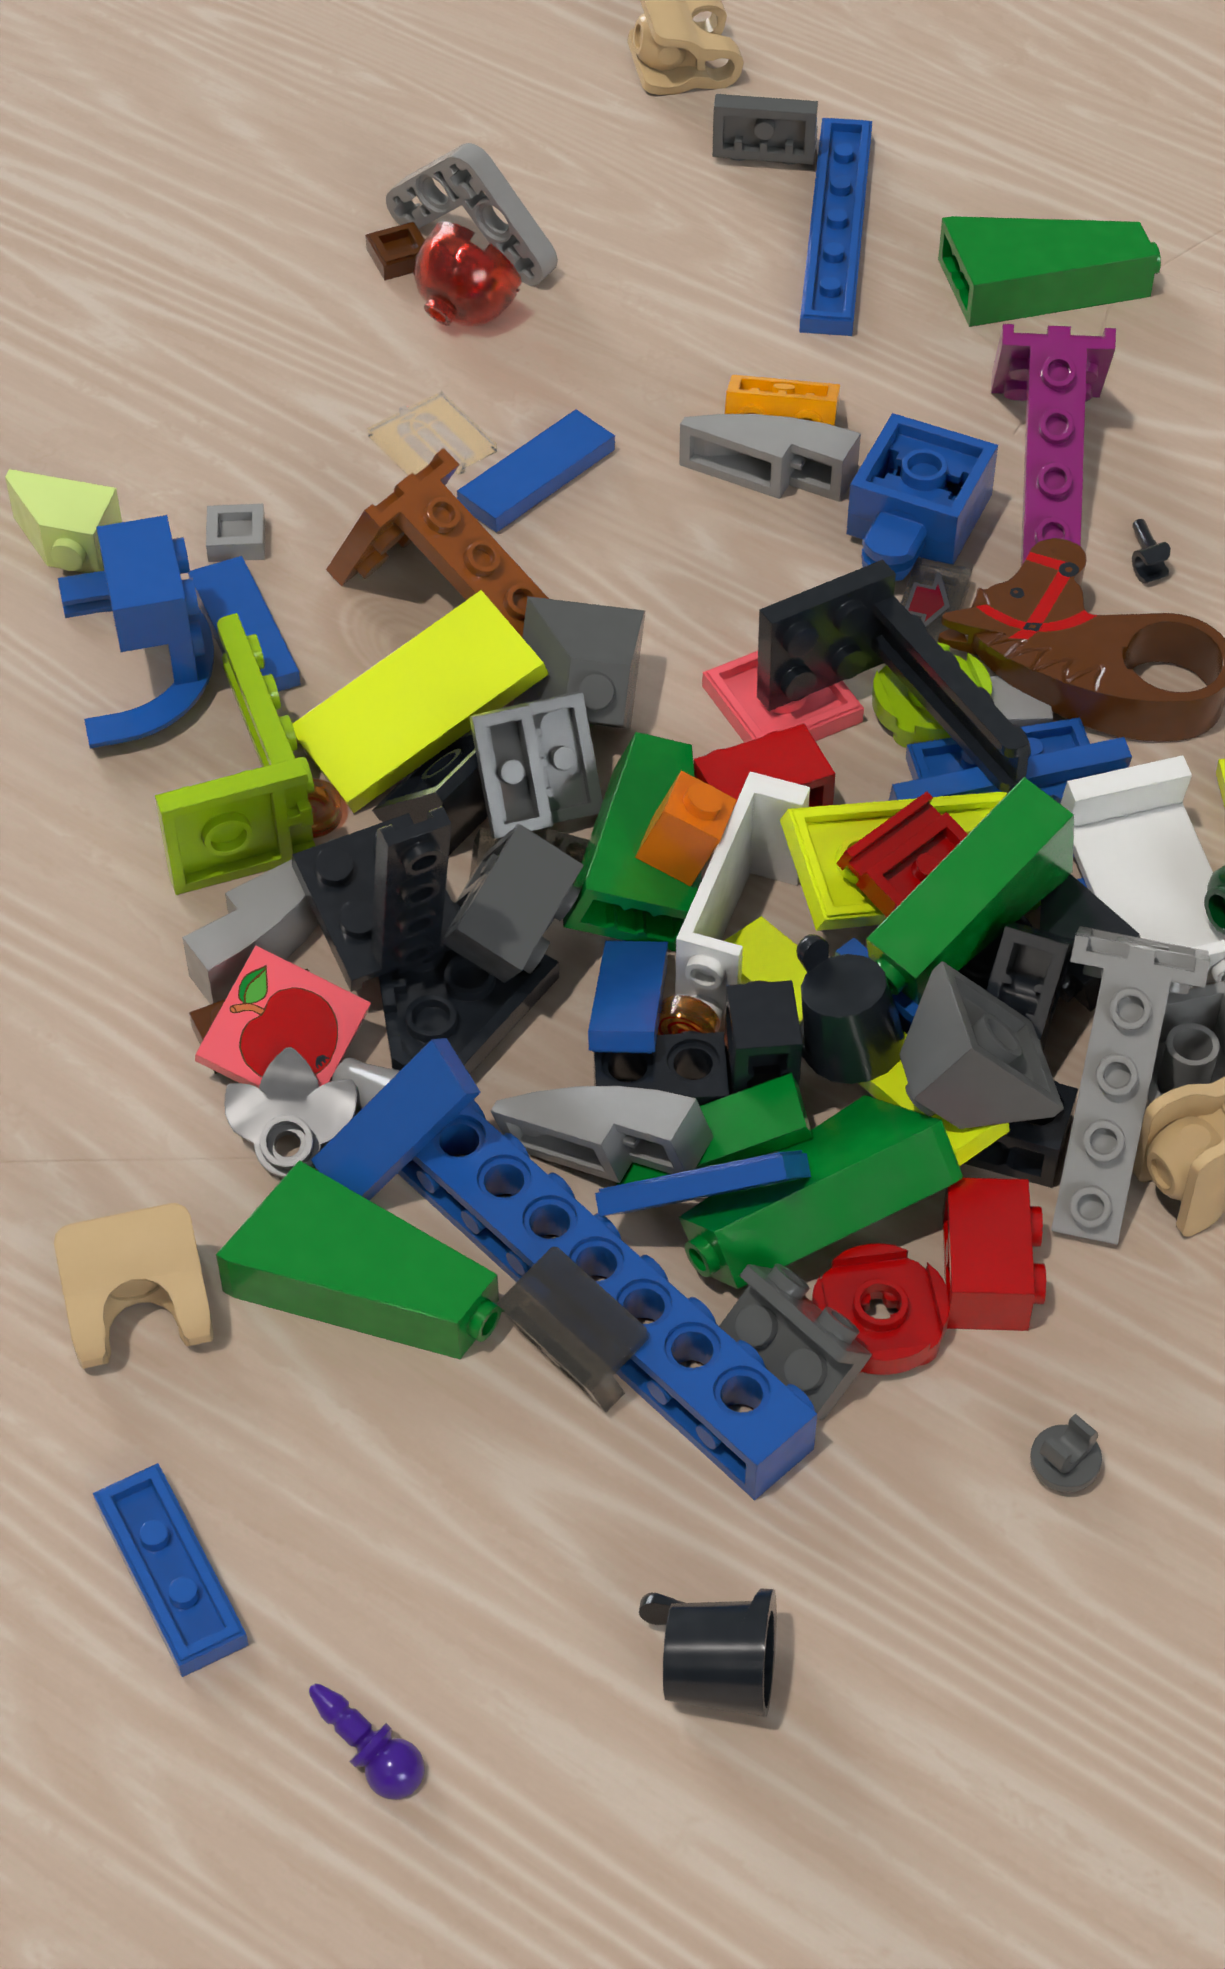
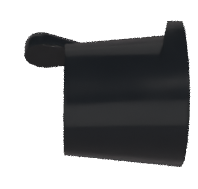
M815 934L805 936L799 942L796 950L797 957L807 972L801 984L803 1019L800 1023L803 1043L802 1057L816 1074L831 1082L855 1084L871 1081L888 1073L901 1060L899 1054L905 1041V1034L885 972L877 962L865 956L844 954L829 957V944L825 939Z
M761 1588L752 1601L685 1603L653 1592L647 1593L642 1597L638 1612L640 1617L650 1624L666 1625L663 1653V1693L665 1700L767 1717L772 1692L776 1649L777 1604L774 1589Z

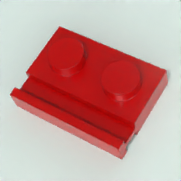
M927 791L845 850L836 863L842 871L847 867L859 879L856 886L886 918L968 835L947 812L941 815L930 804L933 797Z

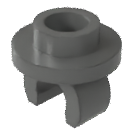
M1074 1414L1069 1419L1068 1425H1055L1043 1430L1035 1438L1030 1453V1464L1036 1477L1046 1486L1062 1492H1075L1091 1485L1097 1478L1102 1463L1101 1449L1096 1441L1098 1432L1077 1414Z

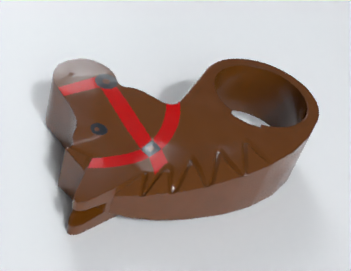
M1051 538L1038 542L1031 548L1024 563L1011 579L995 584L988 589L978 587L971 608L950 611L942 615L941 623L950 629L939 634V643L950 645V648L979 656L994 673L1012 687L1050 705L1052 712L1066 719L1080 717L1083 726L1116 737L1141 741H1181L1206 733L1221 717L1225 704V638L1209 624L1182 614L1093 615L1088 613L1084 608L1083 591L1081 589L1087 559L1082 547L1074 542L1060 538ZM1150 662L1173 663L1194 672L1207 686L1191 692L1167 691L1144 681L1133 668Z

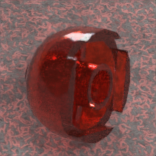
M438 222L422 243L415 257L413 270L417 290L426 302L424 309L427 314L440 324L449 326L454 322L461 326H483L495 320L512 303L520 290L518 288L522 284L521 276L514 265L494 245L490 243L485 251H483L477 245L470 242L475 232L452 222Z

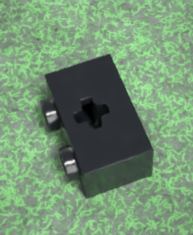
M1013 922L1005 926L986 991L1032 1021L1042 1050H1044L1070 964L1074 940Z

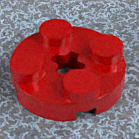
M865 1244L843 1251L832 1260V1268L825 1272L821 1279L819 1276L812 1294V1302L822 1311L825 1307H830L841 1313L858 1328L860 1333L855 1340L873 1354L859 1373L892 1375L929 1364L936 1358L940 1343L947 1330L950 1304L949 1293L943 1278L928 1262L925 1269L919 1262L908 1258V1250L895 1245ZM882 1299L886 1308L898 1309L897 1313L891 1314L890 1318L887 1319L871 1317L865 1311L869 1310L870 1300Z

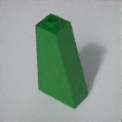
M961 216L942 218L938 261L969 327L1151 297L1154 274H1158L1161 268L1159 248L1155 242H1150L1140 222Z
M635 732L613 769L581 863L583 867L574 884L581 890L573 906L563 918L564 928L625 941L668 942V950L676 951V938L702 882L701 871L690 887L635 858L652 817L680 771L682 770L694 777L691 744Z
M1023 777L866 938L868 958L877 962L885 972L891 993L898 995L900 992H903L919 1005L932 970L943 961L956 971H959L1004 932L1005 926L1019 920L1059 886L1073 872L1074 814Z
M863 1095L811 1130L813 1138L778 1151L802 1150V1153H807L811 1177L711 1196L679 1216L688 1242L685 1243V1252L690 1263L702 1276H710L739 1289L748 1284L740 1277V1274L748 1264L773 1268L775 1264L786 1266L953 1185L962 1179L963 1175L942 1120Z
M300 1160L216 1254L222 1291L233 1298L459 1360L476 1340L483 1342L491 1335L502 1313V1307L499 1305L498 1276L496 1273Z

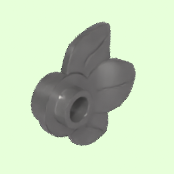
M288 1047L269 1064L259 1088L242 1083L227 1085L224 1102L225 1115L232 1130L240 1137L254 1144L256 1156L263 1168L275 1176L284 1178L299 1160L310 1167L314 1166L311 1159L321 1150V1146L327 1144L354 1117L357 1092L352 1079L336 1080L319 1087L318 1080L307 1061L294 1048ZM285 1135L296 1136L301 1142L298 1152L289 1157L278 1154L276 1144L281 1137Z

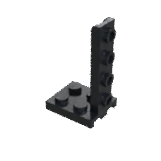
M883 559L759 609L757 698L768 711L790 702L801 700L809 694L840 681L851 679L864 671L885 663L1000 791L1009 793L1023 777L1026 778L1031 747L1025 732L1018 725H1013L995 706L987 690L978 687L960 668L956 657L950 651H944L927 632L922 620L917 615H911L894 596L896 573Z
M442 806L428 811L427 820L416 824L413 823L410 814L407 813L292 854L294 872L351 992L363 988L364 981L394 970L398 974L422 966V961L429 957L451 950L441 943L442 938L457 915V911L446 890L452 823Z

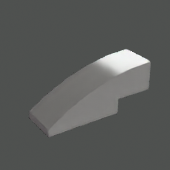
M713 414L684 417L680 423L679 465L778 499L781 498L790 485L840 502L858 472L861 433L821 422L761 414Z
M292 859L226 892L228 914L182 937L189 977L210 1004L227 998L255 945L286 960L307 940L319 925L294 872Z
M576 1086L536 1091L497 1100L490 1110L502 1134L511 1133L518 1138L529 1155L618 1183L621 1182L632 1162L670 1174L694 1170L713 1139L711 1130L696 1098L654 1089L624 1086Z

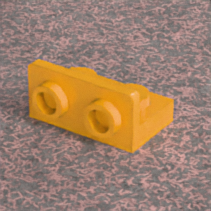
M732 374L726 391L725 414H761L793 417L835 426L840 384Z

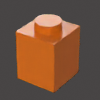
M681 770L652 817L635 858L691 887L720 842L737 799Z

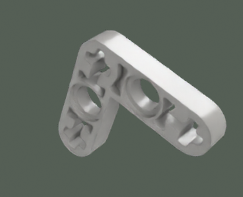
M462 144L411 173L386 195L387 209L396 222L400 225L415 222L418 229L462 205L516 280L529 286L538 285L557 267V254L552 244L484 149L475 144ZM433 178L444 187L448 196L438 189ZM417 196L421 203L414 204L412 199ZM492 206L497 208L504 215L508 224L503 222L496 215Z

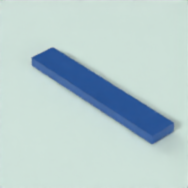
M822 118L799 333L853 335L872 121Z

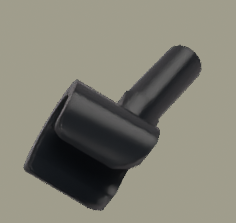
M1144 519L1135 520L1132 527L1142 549L1134 551L1132 555V566L1136 577L1142 583H1149L1169 576V569L1164 563L1170 557L1171 548L1166 542L1157 544Z

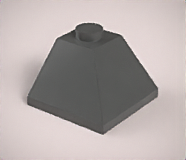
M527 596L522 638L544 662L549 675L516 697L514 705L573 692H583L589 724L631 729L646 611Z
M942 961L932 970L899 1054L908 1081L905 1087L906 1093L912 1103L928 1116L937 1114L959 1129L1055 1117L1064 1107L1032 1021Z

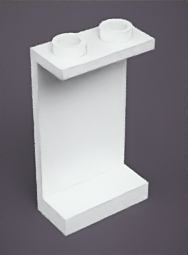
M1184 756L1067 781L1060 804L1074 814L1073 854L1087 888L1134 928L1141 938L1208 951L1210 966L1206 984L1224 982L1225 935L1217 931L1211 924L1204 906L1207 885L1213 871L1183 804V799L1192 777Z
M749 772L722 838L716 847L676 938L675 1017L688 1019L703 1029L725 1031L726 985L741 984L743 946L722 941L723 935L750 873L798 885L799 877L780 819L787 809L809 807L810 787Z

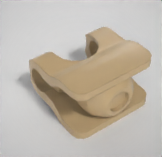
M640 0L644 13L637 19L635 27L629 31L627 42L641 85L645 91L655 95H675L694 88H727L737 81L741 75L744 61L737 44L730 37L721 35L727 19V14L721 0ZM700 12H712L711 16L705 21H693L694 16ZM720 58L729 59L720 68L713 69L705 65L706 61H714Z
M1225 1077L1210 1084H1188L1172 1089L1153 1100L1146 1108L1132 1172L1139 1181L1144 1183L1153 1180L1164 1194L1181 1201L1176 1227L1186 1237L1193 1236L1213 1225L1225 1210Z
M168 1203L67 1224L62 1226L55 1234L54 1248L74 1350L81 1368L84 1369L109 1363L111 1356L109 1342L110 1327L120 1312L126 1307L137 1303L151 1302L168 1310L173 1315L178 1325L180 1338L186 1346L211 1342L213 1340V1325L191 1215L186 1207L178 1203Z

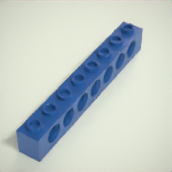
M474 1100L398 1173L754 1501L814 1450L817 1413L808 1396L793 1384L785 1386L766 1369L763 1359L749 1343L743 1340L736 1342L717 1325L713 1314L703 1302L695 1297L686 1298L669 1282L666 1273L653 1258L648 1255L640 1257L622 1241L617 1228L607 1217H599V1213L593 1215L575 1199L572 1189L562 1177L556 1173L547 1174L530 1159L526 1148L518 1138L511 1133L502 1134L486 1120L483 1111ZM466 1154L467 1156L455 1157L454 1155ZM501 1194H512V1195H513V1196H510V1197H497L498 1195H501ZM554 1234L560 1237L546 1239L542 1238L541 1236ZM590 1276H604L607 1279L592 1281L586 1278ZM637 1318H650L655 1320V1322L649 1324H640L632 1320ZM694 1360L701 1362L704 1365L696 1368H689L681 1365L680 1363L684 1361ZM735 1404H744L754 1408V1410L736 1412L728 1407Z

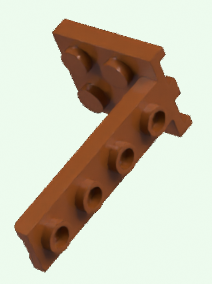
M445 448L437 452L431 462L416 475L412 472L399 482L393 489L394 492L377 506L371 504L363 511L326 569L341 586L358 573L366 579L389 558L386 552L397 542L402 548L413 542L465 600L482 590L521 637L523 636L527 596L549 599L445 486L460 465Z

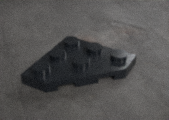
M452 901V903H453V905H454V907H455V909H456V911H457V913H458V911L460 910L461 906L458 905V904H456V903H454V902ZM451 949L423 960L422 966L401 974L394 970L378 976L392 1069L400 1071L432 1039L447 1038L471 1075L559 979V962L544 954L539 964L530 974L522 970L509 981L503 983Z

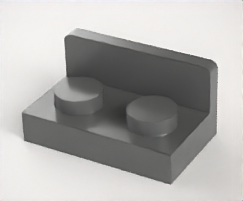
M716 94L713 114L712 157L731 158L738 161L748 159L776 161L784 164H814L818 132V101Z
M748 1264L740 1274V1277L749 1286L719 1327L736 1342L743 1340L749 1343L763 1359L766 1369L785 1386L793 1384L800 1388L812 1402L817 1413V1420H824L873 1354L855 1340L860 1332L849 1319L830 1307H825L822 1311L805 1296L810 1288L793 1271L781 1264H775L773 1268Z

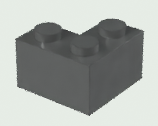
M519 823L484 854L456 901V904L460 905L461 908L442 938L441 943L503 983L509 981L522 970L530 974L539 964L549 947L550 941L542 937L544 932L549 928L554 919L561 921L566 916L580 893L581 889L573 885V882L582 869L583 864Z

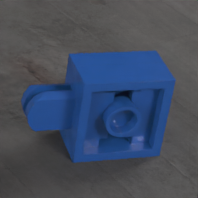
M892 413L850 484L846 534L863 539L862 566L865 567L883 559L896 573L895 581L903 580L909 574L918 557L953 567L992 496L998 445Z

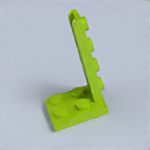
M237 613L224 616L217 622L218 635L225 650L222 662L262 767L155 795L169 878L175 895L272 870L291 860L292 854L316 846L312 833V825H314L312 807L308 800V794L315 791L309 764L305 757L295 758L293 751L297 750L298 747L289 715L278 716L276 710L281 709V702L276 682L272 674L262 676L260 669H264L265 664L256 634L246 636Z

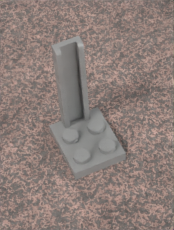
M1080 926L1075 935L1070 962L1084 964L1083 974L1101 978V984L1051 1231L1118 1245L1169 992L1188 994L1190 985L1205 988L1210 957L1209 952L1206 950Z

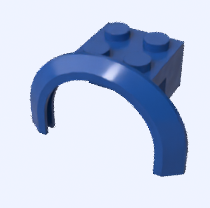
M167 515L96 527L104 571L58 578L65 618L100 612H113L120 652L167 644L169 647L174 683L164 693L142 706L124 712L84 719L90 749L138 740L167 728L184 716L196 704L206 689L214 665L212 633L204 614L198 607L193 578L181 580L180 574L190 572L184 537L172 539Z

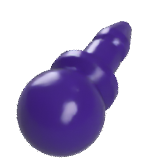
M315 1683L310 1686L309 1695L321 1718L327 1724H333L334 1731L350 1747L357 1748V1753L349 1762L354 1767H365L367 1783L376 1794L386 1799L396 1800L405 1798L417 1790L424 1777L425 1765L423 1757L415 1745L405 1739L392 1738V1728L387 1723L378 1731H373L372 1724L356 1708H350L349 1701L343 1695L321 1684Z

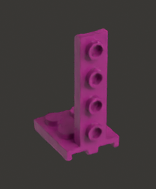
M1003 324L992 369L991 393L1004 394V397L1015 401L1027 400L1021 566L1031 548L1040 541L1060 538L1081 546L1085 402L1089 401L1092 397L1100 398L1115 352L1116 328H1105L1102 336L1071 335V326L1048 325L1047 334L1014 333V324Z

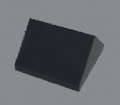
M472 730L408 774L372 810L377 818L385 822L409 813L413 823L416 824L427 820L428 811L442 806L452 823L450 855L488 817Z

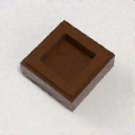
M409 222L365 235L366 249L384 281L433 267V253L415 222Z

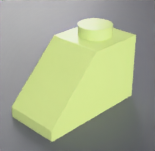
M9 469L5 479L13 517L45 564L50 567L83 573L103 571L104 567L96 527L122 523L117 489Z

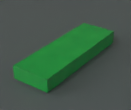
M793 1074L781 1076L700 1106L713 1139L695 1169L767 1155L813 1138L800 1089ZM632 1162L621 1182H617V1185L670 1175V1173Z

